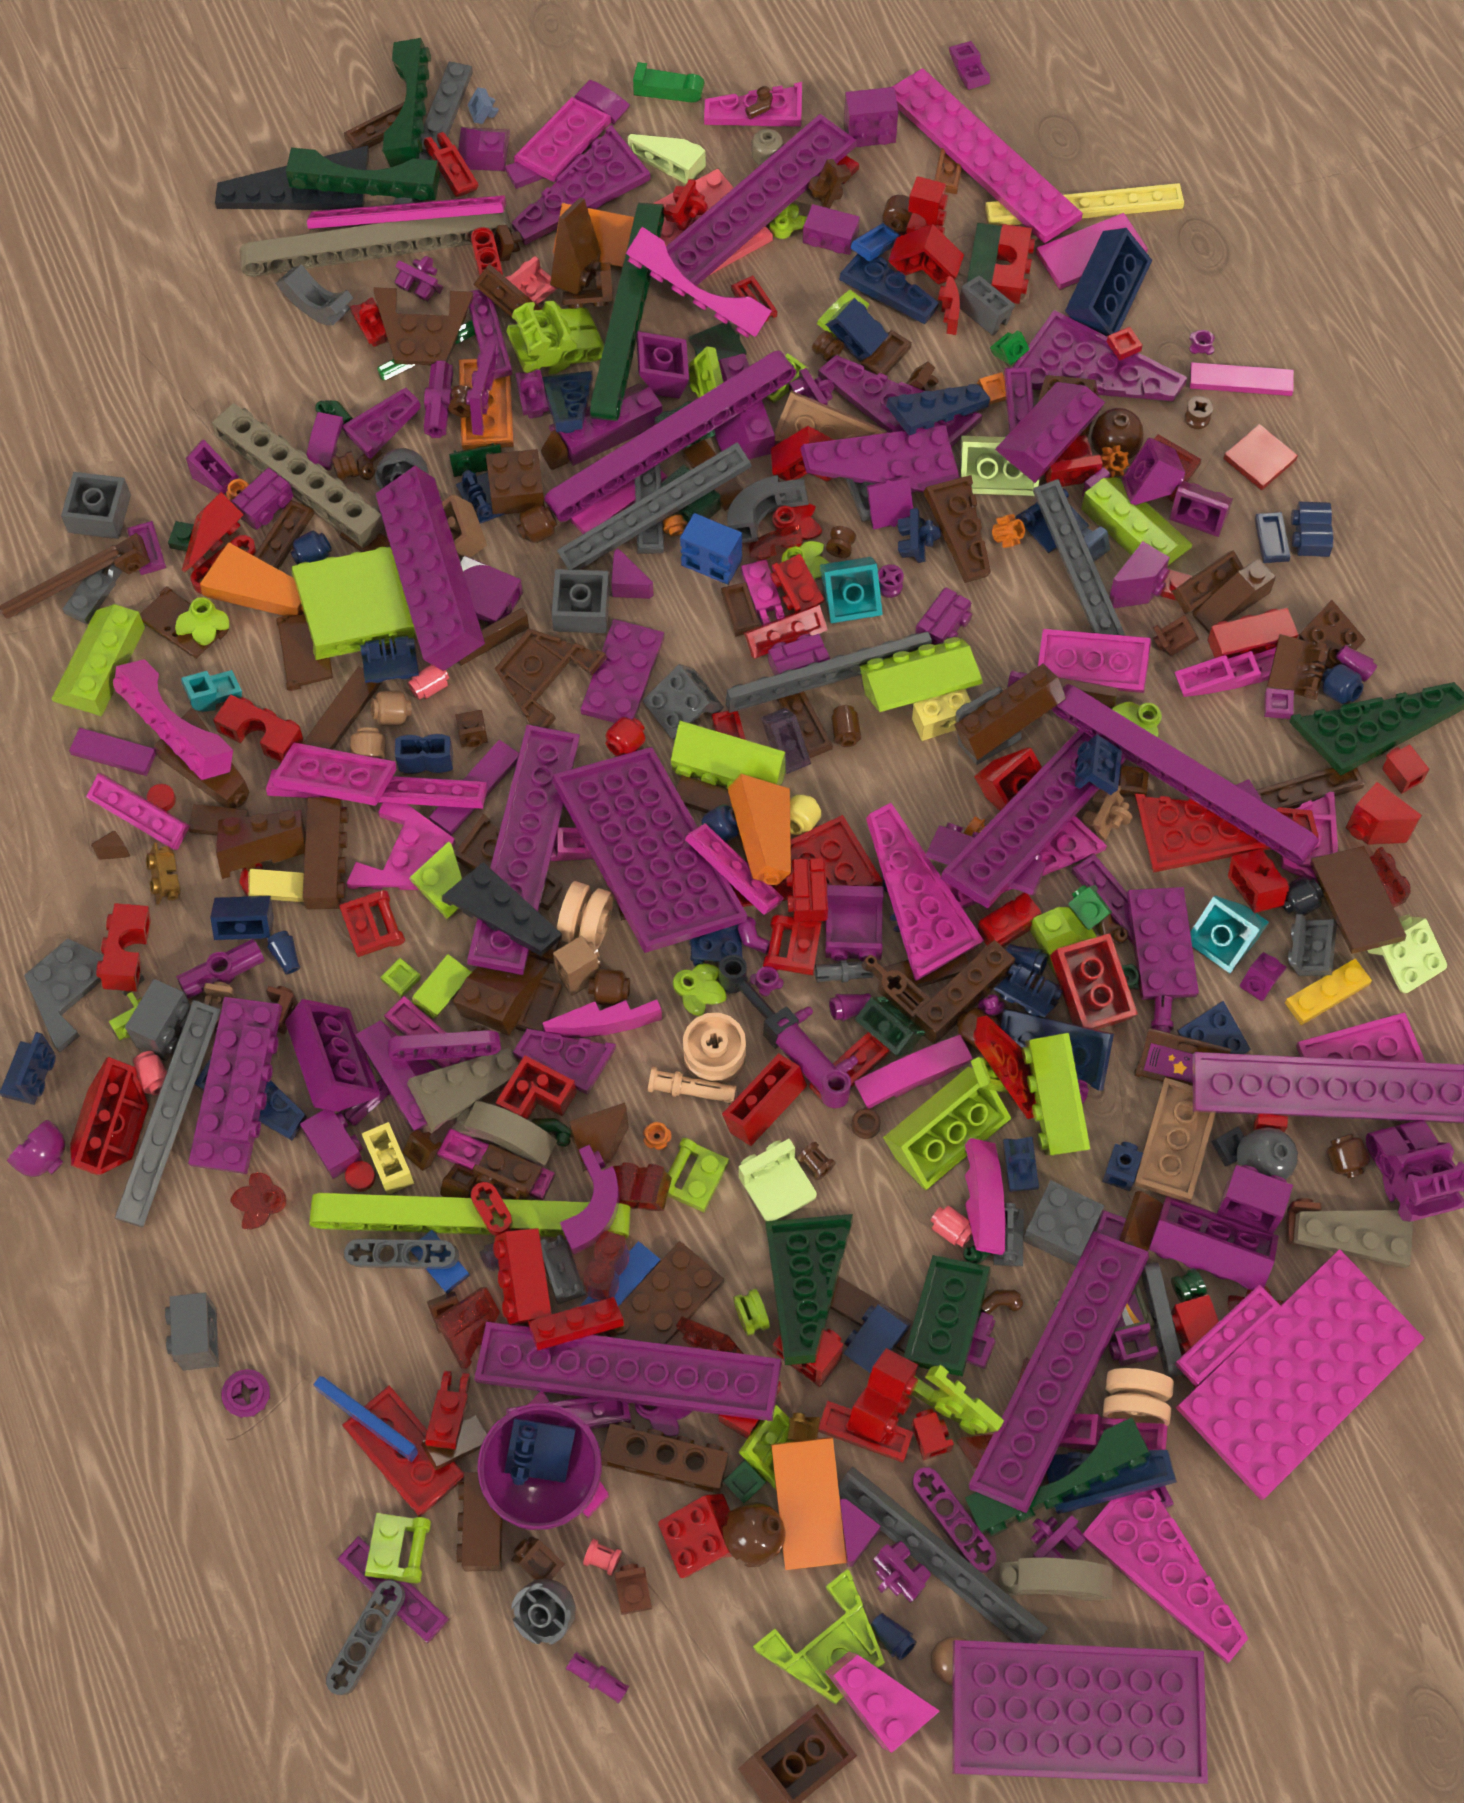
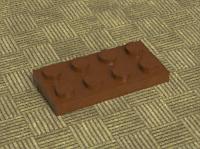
M679 1241L620 1304L619 1309L623 1316L624 1326L604 1331V1333L612 1338L667 1344L724 1282V1278L684 1243Z

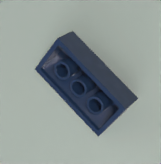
M1127 228L1105 230L1102 232L1065 309V312L1071 319L1107 337L1120 331L1152 263V259Z

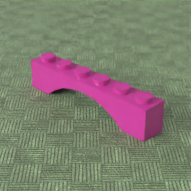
M641 227L626 252L630 256L627 261L640 269L643 265L651 269L650 276L661 283L664 279L668 280L673 284L672 290L683 297L688 293L695 298L692 303L703 310H706L707 307L716 311L714 317L725 324L730 320L737 325L735 330L747 338L750 334L754 337L757 336L771 313L770 309L750 296L737 298L723 297L708 293L695 286L676 268L667 252L664 241Z
M145 659L116 666L115 678L113 680L115 691L173 749L174 753L188 765L190 770L194 771L201 780L230 772L233 749L218 734L189 724L168 708L158 691L159 673Z

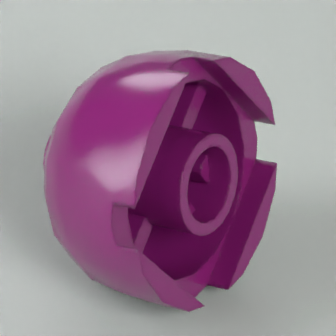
M45 1120L27 1136L28 1139L22 1145L19 1144L7 1159V1162L22 1175L39 1177L47 1171L52 1175L64 1163L60 1159L65 1151L64 1136L56 1125L49 1120Z

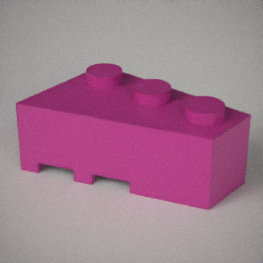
M850 1651L825 1671L879 1745L890 1753L895 1751L940 1712L861 1656Z

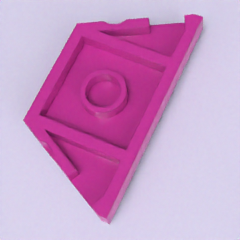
M1328 792L1323 798L1313 802L1310 800L1296 808L1312 810L1319 842L1302 865L1296 864L1281 855L1282 869L1300 877L1314 878L1318 883L1310 865L1311 858L1338 852L1334 792Z

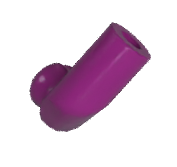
M989 995L988 998H984L979 1002L978 1008L984 1010L988 1015H998L1004 1011L1005 1005L1003 1001H999L998 996Z

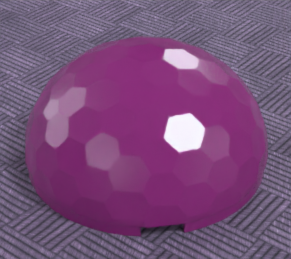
M529 1404L516 1408L498 1420L489 1430L479 1452L478 1480L481 1491L489 1506L502 1519L523 1529L548 1530L572 1521L591 1503L599 1487L602 1474L601 1450L590 1427L575 1413L553 1404ZM514 1418L576 1428L565 1483L529 1477L524 1485H515L510 1474L504 1473Z

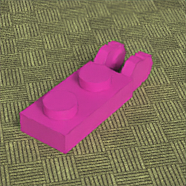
M767 560L741 566L744 582H747L761 624L770 623L766 612L774 611L776 620L785 617L778 591L770 577L771 572Z

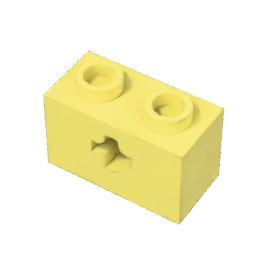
M966 689L914 703L912 720L921 741L956 730L954 726L956 724V711L962 705L971 702Z
M389 1122L362 1133L386 1194L389 1195L413 1185L414 1181Z

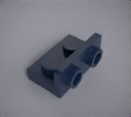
M1095 735L1089 741L1083 742L1078 748L1075 787L1080 789L1088 782H1091L1097 788L1112 795L1118 790L1122 750L1099 735Z

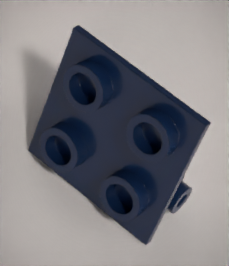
M470 470L465 471L462 474V482L457 483L456 487L462 499L473 504L479 523L481 524L505 515L504 513L493 514L488 472L476 476Z
M1063 488L1066 498H1068L1069 494L1066 491V489ZM1038 502L1015 517L1023 522L1025 529L1048 553L1057 548ZM1070 505L1080 531L1088 528L1089 524Z
M408 636L395 638L396 648L393 647L392 638H389L390 649L385 648L384 639H381L383 650H380L379 640L365 641V644L360 645L365 683H380L390 679H408L412 676H419L414 638H408Z
M738 924L692 938L689 941L691 946L690 960L694 966L704 964V961L720 962L728 955L742 957V941L738 932Z
M1013 963L1008 972L1011 975H1008L994 990L999 992L1004 1000L1011 1003L1017 1002L1024 1006L1025 1010L1031 1015L1045 1017L1058 1005L1059 1001L1057 1000L1060 999L1063 990L1059 988L1060 985L1046 979L1041 991H1039L1045 979L1044 976H1041L1036 987L1033 988L1032 984L1038 973L1034 972L1026 984L1032 970L1021 963L1019 965Z
M1221 1001L1177 1030L1180 1036L1230 1048V1054H1245L1251 1050L1224 1001Z
M514 1418L504 1473L510 1474L515 1485H524L529 1477L565 1483L576 1428Z

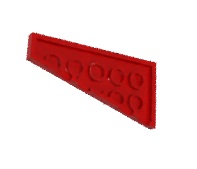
M1135 794L1153 873L1229 858L1258 849L1263 851L1271 849L1192 799L1187 801L1170 799L1171 797L1167 796L1155 798L1145 797V794ZM1282 807L1275 809L1312 832L1318 838L1319 835L1312 810Z
M843 815L790 840L791 862L793 859H825L827 885L875 887L883 885V880ZM786 878L777 886L771 885L784 898L783 901L787 900V895H792V886L787 887ZM730 883L741 905L743 907L753 906V904L750 901H748Z

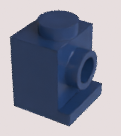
M1122 1142L1119 1145L1115 1143L1102 1182L1127 1191L1131 1190L1143 1155L1142 1152L1137 1151L1138 1147L1135 1144ZM1120 1159L1127 1161L1130 1164L1124 1165L1120 1162Z

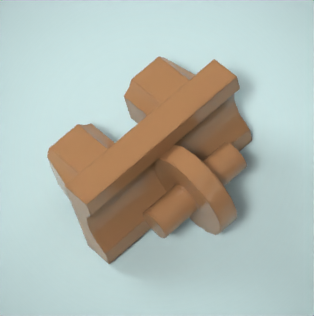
M1120 786L1112 795L1099 789L1093 796L1094 806L1100 808L1099 812L1088 810L1082 818L1083 824L1090 830L1095 831L1100 840L1106 841L1112 827L1118 829L1120 824L1127 825L1132 820V815L1128 811L1129 804L1125 802V799L1119 793L1121 790Z

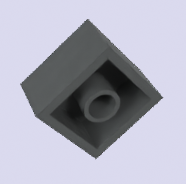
M73 472L61 514L68 533L119 539L131 497L125 478Z
M555 569L552 604L554 632L607 633L610 593L608 571Z
M153 979L127 1022L125 1029L136 1048L144 1052L153 1051L160 1059L167 1061L170 1054H174L191 1005L184 992Z
M1050 1180L1025 1232L1023 1241L1077 1266L1105 1205Z
M207 1293L170 1296V1306L165 1308L166 1323L171 1325V1336L166 1337L168 1354H172L173 1361L177 1362L183 1371L219 1367L217 1308Z

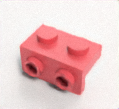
M536 256L524 262L511 276L505 277L537 305L558 289L550 285L551 276L540 268V260Z

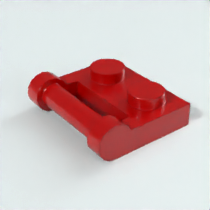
M385 890L339 905L357 957L389 946H399L405 942L403 932L399 931L389 905L390 896ZM370 907H379L388 934L380 936Z
M774 915L770 924L772 934L768 955L764 958L763 967H772L776 971L783 970L813 975L822 922L812 920L809 922H795L794 917ZM787 929L792 930L787 958L779 957L783 931Z

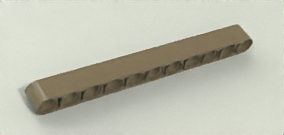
M505 208L503 213L385 222L249 242L240 247V259L243 274L255 277L288 272L292 267L300 264L305 269L472 245L471 234L480 227L489 228L494 236L498 225H507L510 233L512 231L508 211Z

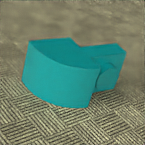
M232 670L209 676L208 671L181 678L186 695L192 707L197 711L208 712L216 710V704L226 702L230 694L237 698L242 697V690Z

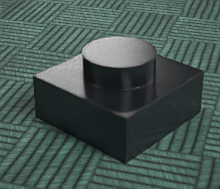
M1239 1126L1211 1141L1225 1167L1237 1161V1148L1244 1137Z

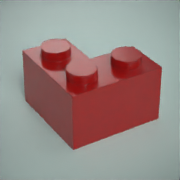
M931 224L897 237L888 262L905 276L923 270L939 285L945 283L948 276L953 277V279L957 278L964 254L938 228Z
M810 426L802 428L771 448L772 474L778 475L784 481L796 480L805 476L808 473L806 472L800 450L803 444L834 439ZM815 475L826 482L833 479L831 477Z
M524 1055L495 1104L527 1120L537 1104L563 1117L577 1093L575 1081Z
M827 1328L823 1332L816 1362L790 1366L818 1387H821L842 1359L843 1343L840 1342L842 1340L841 1337L833 1330ZM779 1335L772 1344V1352L784 1360L781 1336Z
M886 1348L873 1365L867 1387L853 1405L847 1426L880 1443L886 1433L891 1435L898 1423V1415L904 1416L912 1402V1399L908 1398V1396L913 1393L918 1383V1379L915 1378L918 1364Z

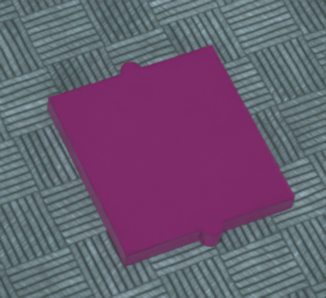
M908 476L893 480L887 478L884 482L867 486L873 530L890 525L895 527L898 524V519L910 516V509H913L910 478Z

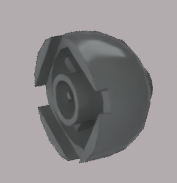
M407 448L392 450L386 453L378 464L375 475L377 486L383 489L414 466L429 474L427 464L422 456L414 450Z
M1266 1127L1254 1130L1242 1138L1237 1148L1238 1165H1248L1256 1168L1258 1173L1266 1176L1276 1175L1286 1180L1294 1173L1297 1166L1298 1151L1289 1135L1280 1129Z
M544 1578L530 1582L516 1594L512 1602L511 1610L514 1608L515 1615L513 1619L514 1626L524 1638L535 1644H540L541 1642L549 1643L548 1645L555 1644L568 1633L575 1620L576 1606L573 1596L566 1586L555 1580Z

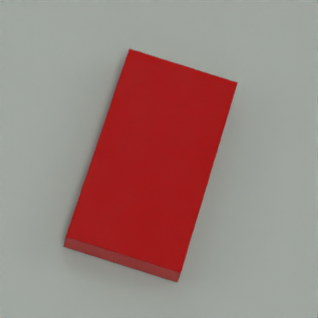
M389 1385L364 1407L416 1446L418 1455L412 1462L352 1417L343 1423L342 1426L417 1516L421 1517L454 1489L459 1482L464 1480V1472L455 1462L438 1470L434 1469L421 1446L422 1441L426 1438L427 1429Z

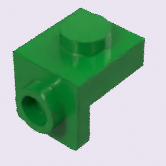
M1019 330L1013 334L1007 332L990 347L995 357L1009 365L1015 363L1030 350L1022 332Z
M1086 885L1081 886L1072 893L1074 899L1068 903L1088 930L1112 913L1096 892L1098 890L1096 885L1089 886L1088 888Z

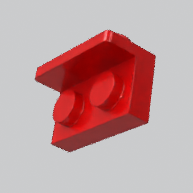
M801 554L780 564L777 562L772 564L773 572L770 573V577L776 588L781 586L785 594L782 600L788 611L793 610L795 613L825 601Z

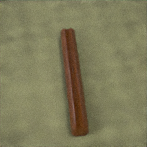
M112 545L1 604L0 610L6 619H10L113 564L114 560L120 557L121 554L118 548Z

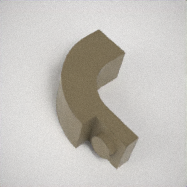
M475 1101L473 1107L470 1106L457 1116V1120L452 1128L467 1136L494 1142L511 1151L516 1156L541 1166L546 1165L557 1143L555 1138L527 1119L501 1107L480 1101Z
M1019 1558L1017 1562L1000 1563L999 1588L1009 1596L1053 1594L1070 1596L1084 1601L1112 1599V1567L1076 1559Z

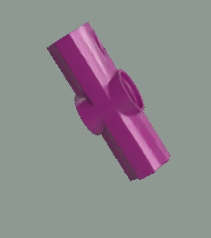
M436 361V363L431 364L429 387L425 388L424 406L426 412L424 417V434L431 436V438H441V436L447 433L449 401L452 400L454 372L453 365L448 364L446 361Z
M251 939L225 953L215 952L211 954L206 962L176 976L187 999H190L204 992L205 983L223 982L230 984L235 976L265 962L256 941ZM220 966L227 967L224 971H215V969Z

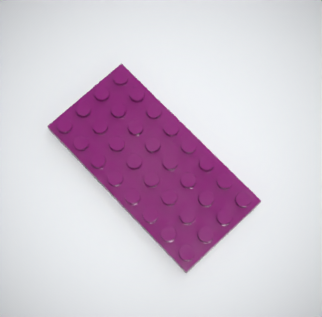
M652 747L553 774L552 783L644 953L746 922L748 915L728 880L685 840L688 833L698 827Z
M954 1640L952 1774L1208 1784L1204 1651Z

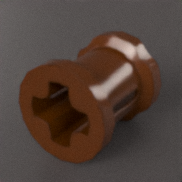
M812 1142L798 1155L797 1160L800 1163L804 1162L814 1173V1178L820 1180L832 1170L836 1162L833 1159H828L819 1150L817 1142Z

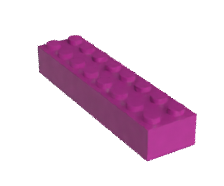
M414 466L375 494L423 659L445 671L484 645L485 642L435 478Z

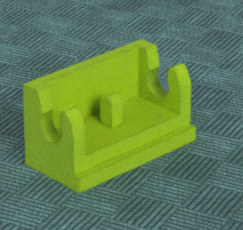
M447 954L413 995L412 1003L432 1019L438 1017L472 972Z

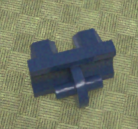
M918 508L910 509L909 517L898 519L900 535H910V539L898 542V551L901 557H915L918 563L926 562L925 545L927 547L933 546V541L941 537L940 529L937 526H933V521L927 520L925 522L923 518H920Z
M1033 1137L1003 1139L1009 1192L1039 1189Z

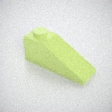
M630 134L628 137V146L638 159L685 184L689 179L695 180L706 166L705 149L686 139Z

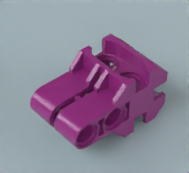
M1417 1120L1366 1134L1367 1150L1383 1174L1386 1195L1391 1202L1397 1197L1400 1202L1398 1214L1403 1221L1412 1222L1464 1207V1199L1459 1191L1464 1192V1164L1460 1161L1455 1166L1452 1161L1454 1149L1451 1144L1439 1142L1424 1120Z

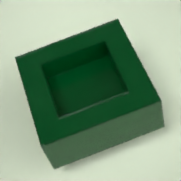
M175 521L168 541L169 548L187 552L194 524Z
M744 1459L723 1479V1482L744 1504L766 1483V1480Z

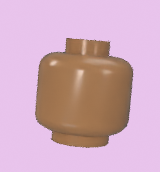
M380 691L375 698L371 699V717L380 726H401L405 723L406 717L411 716V701L406 700L404 693L401 691Z
M358 728L357 732L352 734L350 738V753L385 759V736L379 733L377 728Z

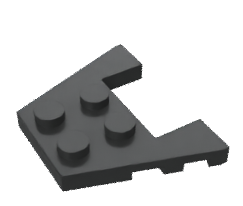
M68 938L24 975L54 1046L59 1052H62L80 1036L62 1015L101 982V978L96 976L98 961H103L104 956ZM142 974L140 975L139 984L145 980ZM121 991V992L126 996V995L129 994L131 991Z

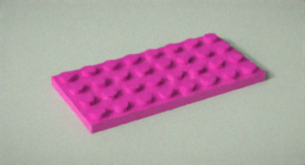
M1340 1249L1319 1267L1280 1305L1281 1307L1175 1407L1260 1500L1265 1499L1425 1339Z

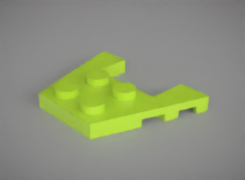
M943 1366L931 1367L925 1376L926 1379L939 1387V1390H934L917 1378L918 1383L911 1395L933 1407L943 1416L959 1423V1427L968 1434L975 1435L995 1432L1003 1424L1004 1420L979 1398L974 1400L965 1394L966 1387L960 1381L956 1380L954 1383L946 1377L949 1371Z
M848 1569L826 1586V1590L845 1614L800 1652L795 1654L776 1629H773L753 1646V1649L758 1654L835 1705L844 1697L825 1671L847 1652L850 1651L858 1654L878 1669L885 1663L864 1611L861 1598L853 1582V1577Z

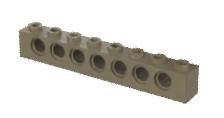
M233 403L212 422L216 437L262 473L267 468L272 469L278 476H281L290 484L293 496L307 507L312 508L317 515L338 531L343 532L362 548L368 546L379 533L385 530L381 512L376 506H369L365 503L359 493L355 491L352 493L339 478H332L328 475L323 466L311 462L302 450H295L291 447L290 443L283 436L280 435L278 437L266 423H260L254 419L253 415L246 408L241 409Z

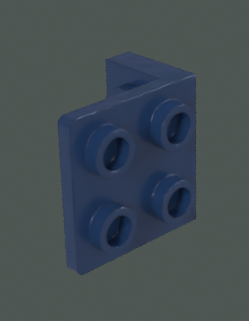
M36 1032L32 1043L20 1041L0 1090L2 1097L35 1105L37 1097L43 1094L45 1077L47 1072L51 1071L54 1067L56 1056L42 1033Z

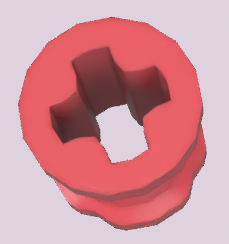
M593 1538L586 1552L583 1565L588 1567L591 1564L607 1571L608 1575L613 1576L620 1561L622 1550H613L598 1544V1540Z

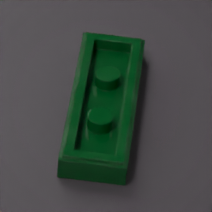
M977 223L967 283L980 275L992 285L1002 226Z

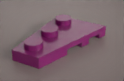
M485 343L483 353L479 352L477 357L478 370L473 371L472 374L473 387L467 391L466 404L470 405L472 432L474 435L483 436L484 432L482 414H487L489 391L492 390L497 365L496 344Z
M405 387L342 425V428L354 444L371 459L421 408L419 400Z
M527 1029L515 1047L513 1055L520 1060L526 1055L575 1081L577 1090L588 1095L614 1053L616 1044L607 1042L605 1044L591 1042L590 1039L580 1038L578 1040L562 1037L561 1034Z

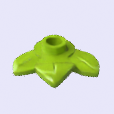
M792 202L768 223L769 229L776 238H788L793 230L803 229L807 216L799 215L798 206Z
M816 541L805 542L800 547H790L782 555V562L801 554L814 580L815 578H821L820 565L829 563L820 556L823 552L824 544Z
M199 597L192 601L189 611L179 615L175 630L177 635L192 633L194 640L198 644L205 646L214 640L216 630L229 629V618L225 612L217 610L209 599Z
M1124 702L1112 709L1158 737L1157 726L1161 722L1162 714L1155 704L1144 703L1139 706L1133 702ZM1149 715L1152 719H1146L1143 716Z
M699 964L692 971L681 970L673 979L675 992L682 997L685 1009L693 1015L702 1016L705 1012L706 1004H720L727 999L724 988L716 981L719 977V968L714 965ZM683 979H688L692 986H686Z

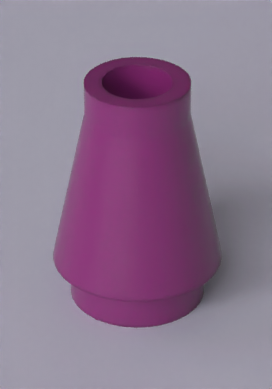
M1344 645L1335 657L1343 665L1359 673L1363 682L1367 681L1377 668L1373 658L1351 649L1347 645Z
M870 993L836 994L834 998L829 999L831 1016L834 1020L843 1022L865 1011L872 1010L873 1000Z

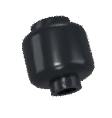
M1301 876L1288 884L1289 890L1283 905L1288 914L1293 912L1295 915L1303 914V916H1306L1321 906V898L1324 897V894L1314 878L1308 879L1306 876Z

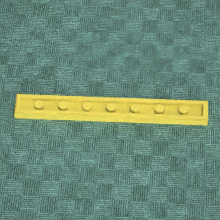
M1180 183L1063 195L1083 213L1082 218L1183 209L1184 206ZM999 201L985 202L988 224L1002 226V224H1022Z

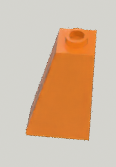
M229 542L200 583L202 595L207 598L283 616L288 615V617L300 615L304 612L293 577Z
M740 774L728 787V794L753 879L768 885L777 886L791 873L790 789Z

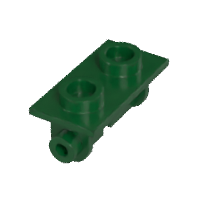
M491 443L492 445L458 452L454 450V453L449 454L453 476H462L467 470L472 471V473L487 471L486 454L502 453L501 445Z

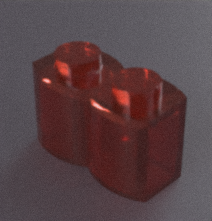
M629 1162L613 1166L619 1186L620 1204H626L631 1209L664 1211L672 1177L664 1171V1167L648 1164L647 1167L639 1168L636 1164Z
M605 1230L595 1244V1258L589 1262L584 1273V1285L589 1297L598 1300L608 1299L616 1295L619 1287V1275L627 1267L630 1256L625 1236Z

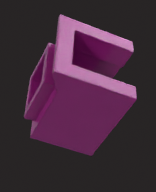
M1146 1323L1114 1332L1111 1338L1112 1342H1109V1350L1112 1359L1119 1360L1120 1367L1155 1359L1158 1349L1157 1346L1151 1347L1148 1333L1151 1329L1150 1324ZM1135 1341L1138 1352L1127 1355L1123 1344Z

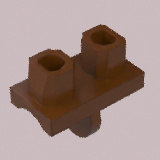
M827 159L820 176L812 177L808 186L812 191V195L821 200L822 207L830 209L833 201L841 199L843 195L842 182L849 181L852 174L845 164L837 165L833 159Z

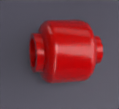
M621 717L607 730L605 734L607 741L605 744L615 756L635 752L646 740L643 732L645 728L636 718Z

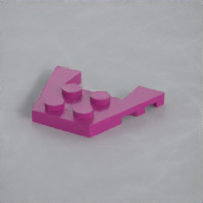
M382 803L378 812L380 818L402 824L403 827L384 869L380 870L356 862L346 883L347 887L350 889L372 887V889L382 890L383 887H396L399 890H419L409 878L447 842H450L454 848L455 839L408 804Z

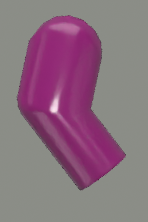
M748 916L746 922L738 924L743 945L767 954L770 941L757 935L756 921Z

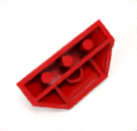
M107 1057L87 1091L70 1142L71 1166L99 1176L132 1159L149 1106L134 1066Z

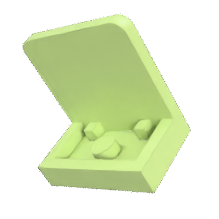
M1404 915L1399 917V920L1407 935L1405 941L1367 951L1370 954L1383 955L1399 991L1408 993L1447 968V962L1427 919Z
M790 1139L783 1142L781 1140L773 1142L766 1148L765 1152L758 1156L753 1154L746 1157L741 1162V1165L738 1166L739 1179L765 1221L780 1220L816 1199L817 1193L795 1159V1147Z

